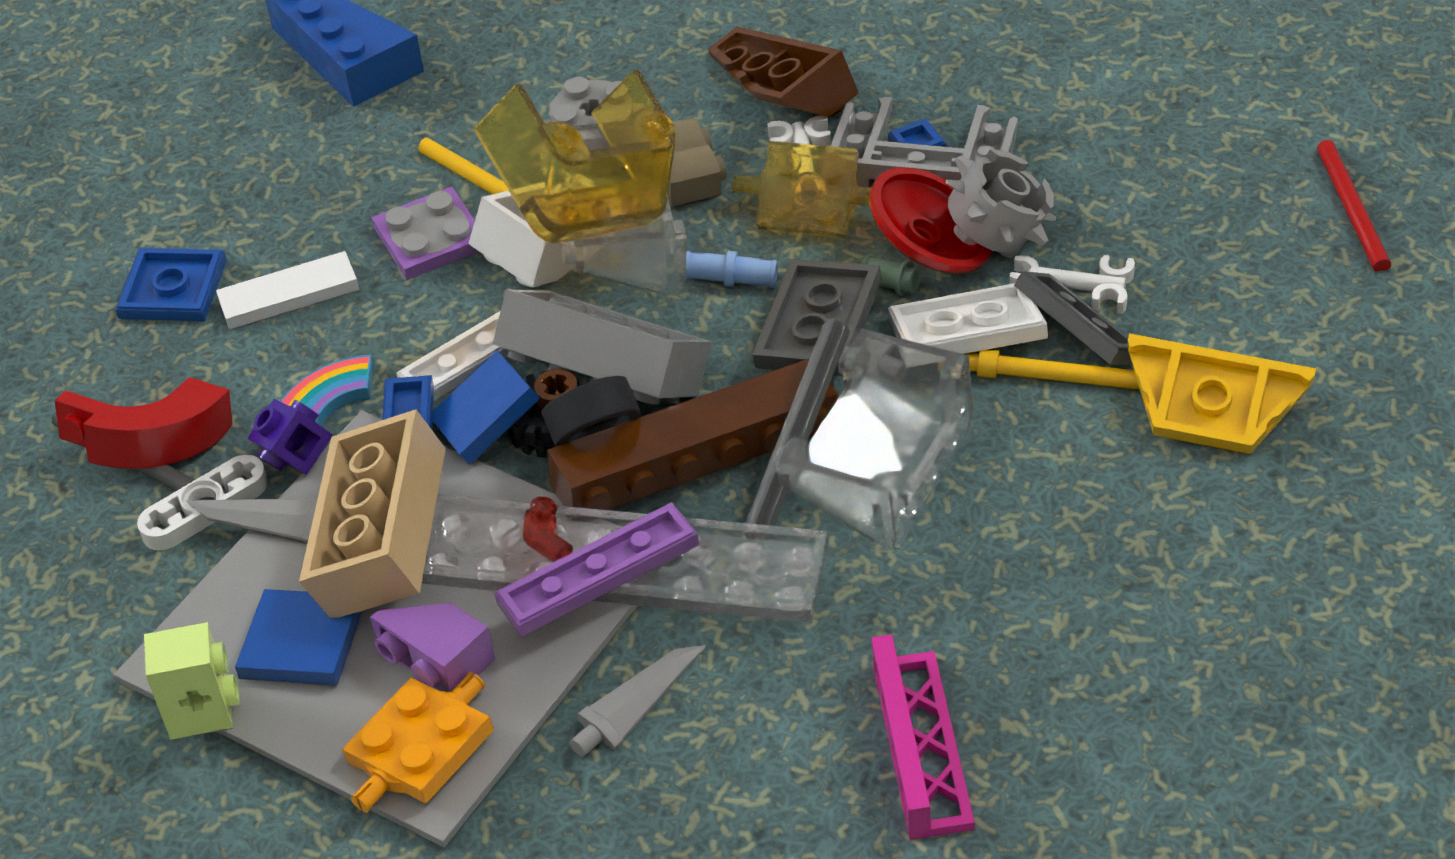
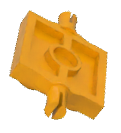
M468 672L466 677L451 692L438 691L411 677L342 748L347 763L366 772L370 777L350 797L352 803L359 810L363 809L364 813H368L370 808L386 791L408 794L427 804L494 731L490 716L468 706L474 697L485 688L483 680L477 674L473 675V672Z

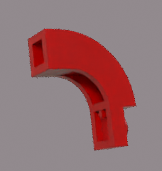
M192 377L187 378L167 397L141 406L123 407L110 405L69 391H64L54 400L59 438L86 447L88 462L113 468H150L188 459L217 443L233 425L230 390Z

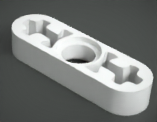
M253 455L236 456L145 509L137 521L144 544L153 550H167L214 523V521L207 520L186 501L199 500L204 497H212L216 500L255 499L260 496L268 485V478L262 461ZM244 475L245 477L250 479L244 480L240 476ZM221 486H224L225 491L228 493L224 494ZM183 510L185 518H182L179 511ZM162 524L167 528L161 530L159 527L156 526Z

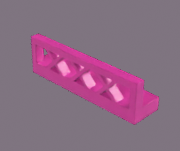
M892 634L871 637L873 671L909 840L975 830L973 813L935 652L930 651L897 656ZM926 668L929 680L918 692L903 685L900 672ZM931 692L934 702L927 699L928 695ZM918 707L938 717L937 724L927 735L912 727L910 716ZM940 735H942L944 744L936 741ZM928 749L946 758L948 761L947 767L937 779L922 771L920 758ZM950 778H952L954 788L946 784ZM937 793H940L958 804L960 815L931 820L930 802Z

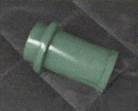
M866 255L861 264L880 265L882 276L880 286L894 289L899 296H905L906 293L914 294L919 287L921 270L919 267L914 266L912 261L904 260L902 263L877 258L873 255Z

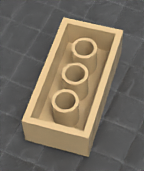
M417 409L331 437L299 579L301 585L329 618H340L353 613H359L373 607L420 594L446 448Z

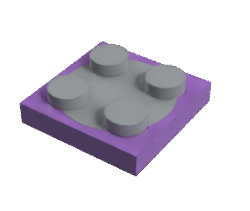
M453 187L434 192L426 197L371 217L375 231L406 280L479 252L468 244L475 220Z

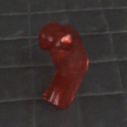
M538 496L532 499L530 509L525 512L522 537L530 548L551 562H555L571 554L573 546L555 534L557 523L555 515L558 509L555 501L545 496Z

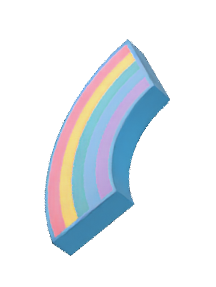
M362 355L325 365L296 383L280 402L289 406L292 405L294 400L301 402L319 415L315 422L322 426L326 419L340 407L354 401L370 399L374 373L372 355Z

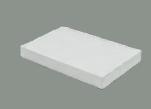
M1014 284L894 305L888 308L891 327L909 364L1048 338L1047 323L1037 305L1018 290Z

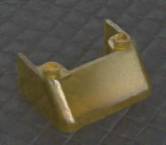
M633 70L591 112L611 145L610 148L589 151L583 142L580 132L575 127L562 122L544 123L522 84H515L473 128L530 228L544 241L560 243L649 226L665 212L676 144V132L672 120L663 111L639 70Z

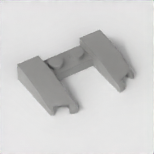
M892 97L878 98L879 112L873 114L865 111L855 114L853 103H846L825 158L826 190L869 194L873 179L876 180L884 171L897 167L921 169L940 176L945 180H960L962 177L955 162V159L959 156L974 161L977 156L984 157L992 149L1013 154L1018 118L1012 117L1009 119L1007 127L1003 129L997 123H987L990 118L991 108L977 105L963 149L884 141L892 111Z

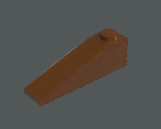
M741 27L734 28L708 48L712 58L755 98L830 117L841 112L845 108V104L859 94L842 50Z

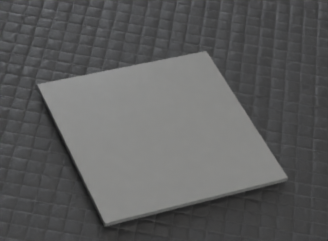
M361 410L339 434L381 421L382 419ZM329 445L320 454L308 474L302 473L278 499H314V497H318ZM445 447L446 451L420 594L362 611L338 685L239 679L235 669L264 589L306 591L299 582L307 543H304V541L249 529L154 631L158 632L208 622L214 642H224L229 664V672L226 675H235L240 696V705L232 706L233 728L216 732L351 800L350 797L370 777L366 772L347 763L342 748L411 677L416 679L412 671L399 662L396 664L389 663L377 651L374 644L376 636L370 617L378 610L452 603L486 625L489 629L495 660L478 675L483 680L485 688L474 697L468 706L490 716L494 731L427 804L405 793L386 791L370 808L371 811L444 848L676 559V557L521 637L497 605L494 592L626 526V524L603 514L593 515L573 522L556 494L478 460L469 465L457 451ZM143 642L113 675L117 682L155 700L146 678L145 647Z

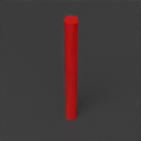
M1331 140L1320 142L1317 146L1319 156L1374 272L1389 269L1391 261L1334 142Z

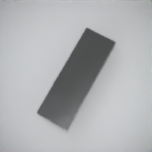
M1021 272L1014 284L1018 290L1109 364L1132 366L1128 352L1127 335L1051 274Z

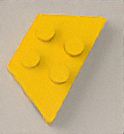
M1130 333L1128 337V352L1154 436L1252 454L1314 384L1316 368Z

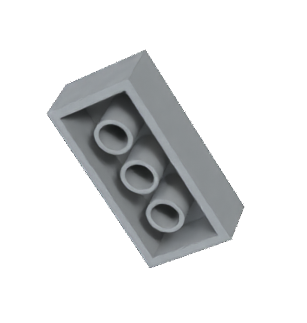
M506 289L493 345L508 349V357L513 360L529 364H535L536 360L550 363L548 370H567L575 377L577 373L591 376L590 382L604 377L624 376L627 378L636 400L650 404H659L660 400L679 403L680 397H694L698 395L712 342L552 291Z

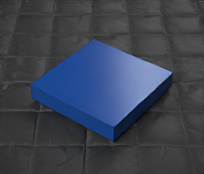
M139 248L116 307L118 319L206 321L227 260L225 251Z
M497 350L433 410V422L458 454L470 465L521 418L540 397Z
M264 589L235 665L239 679L338 685L362 612L340 618H329L307 591Z

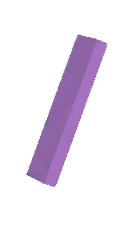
M671 502L494 592L496 603L518 634L523 637L699 546L698 533Z

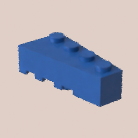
M265 0L272 28L353 107L424 72L417 34L349 0Z

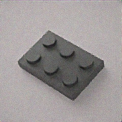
M791 259L752 354L755 368L777 370L809 359L823 324L828 319H836L847 324L850 328V333L833 375L846 376L882 280L880 265Z

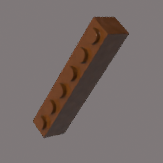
M809 359L548 449L550 485L573 522H577L772 452L775 449ZM831 383L809 437L822 435L829 429L837 426L838 393Z

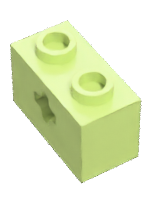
M208 622L144 634L146 678L170 740L233 728L232 706L240 705L238 684L234 674L226 675L229 672V664L224 642H214Z

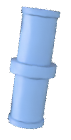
M687 250L684 279L724 282L725 287H734L735 283L775 288L778 275V259L738 256V251H728L727 255L693 252L692 250Z

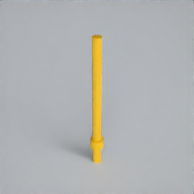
M990 349L982 350L979 353L971 352L940 358V368L977 372V377L997 379V374L1140 390L1134 370L1001 356L999 350Z

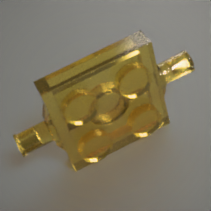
M769 141L766 165L760 177L734 174V182H732L733 193L758 195L759 208L756 220L758 230L846 238L849 218L856 204L870 206L869 192L871 188L858 186L856 172L859 153L857 149Z

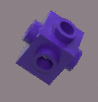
M273 399L271 404L262 409L255 418L253 431L247 439L262 448L257 456L275 469L282 472L284 467L288 465L307 475L333 434L317 424L315 421L319 415L301 402L294 400L292 405L289 406Z

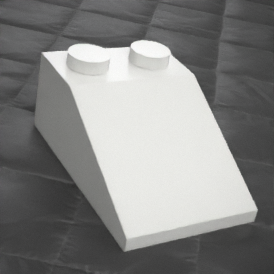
M567 176L481 197L468 244L484 254V258L487 261L500 265L516 276V280L519 283L533 288L558 281L632 222L633 217L576 179Z

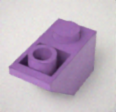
M452 603L378 610L370 617L376 636L374 644L380 655L391 664L399 662L412 671L418 681L432 688L435 687L439 691L451 692L466 677L468 672H473V675H479L495 660L488 627Z

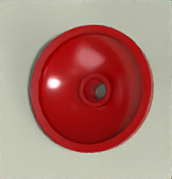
M897 167L881 173L872 185L869 192V205L877 227L893 247L917 264L944 273H967L983 266L992 253V250L978 243L968 245L955 235L954 227L956 223L948 209V199L953 188L947 185L946 180L942 177L921 169Z

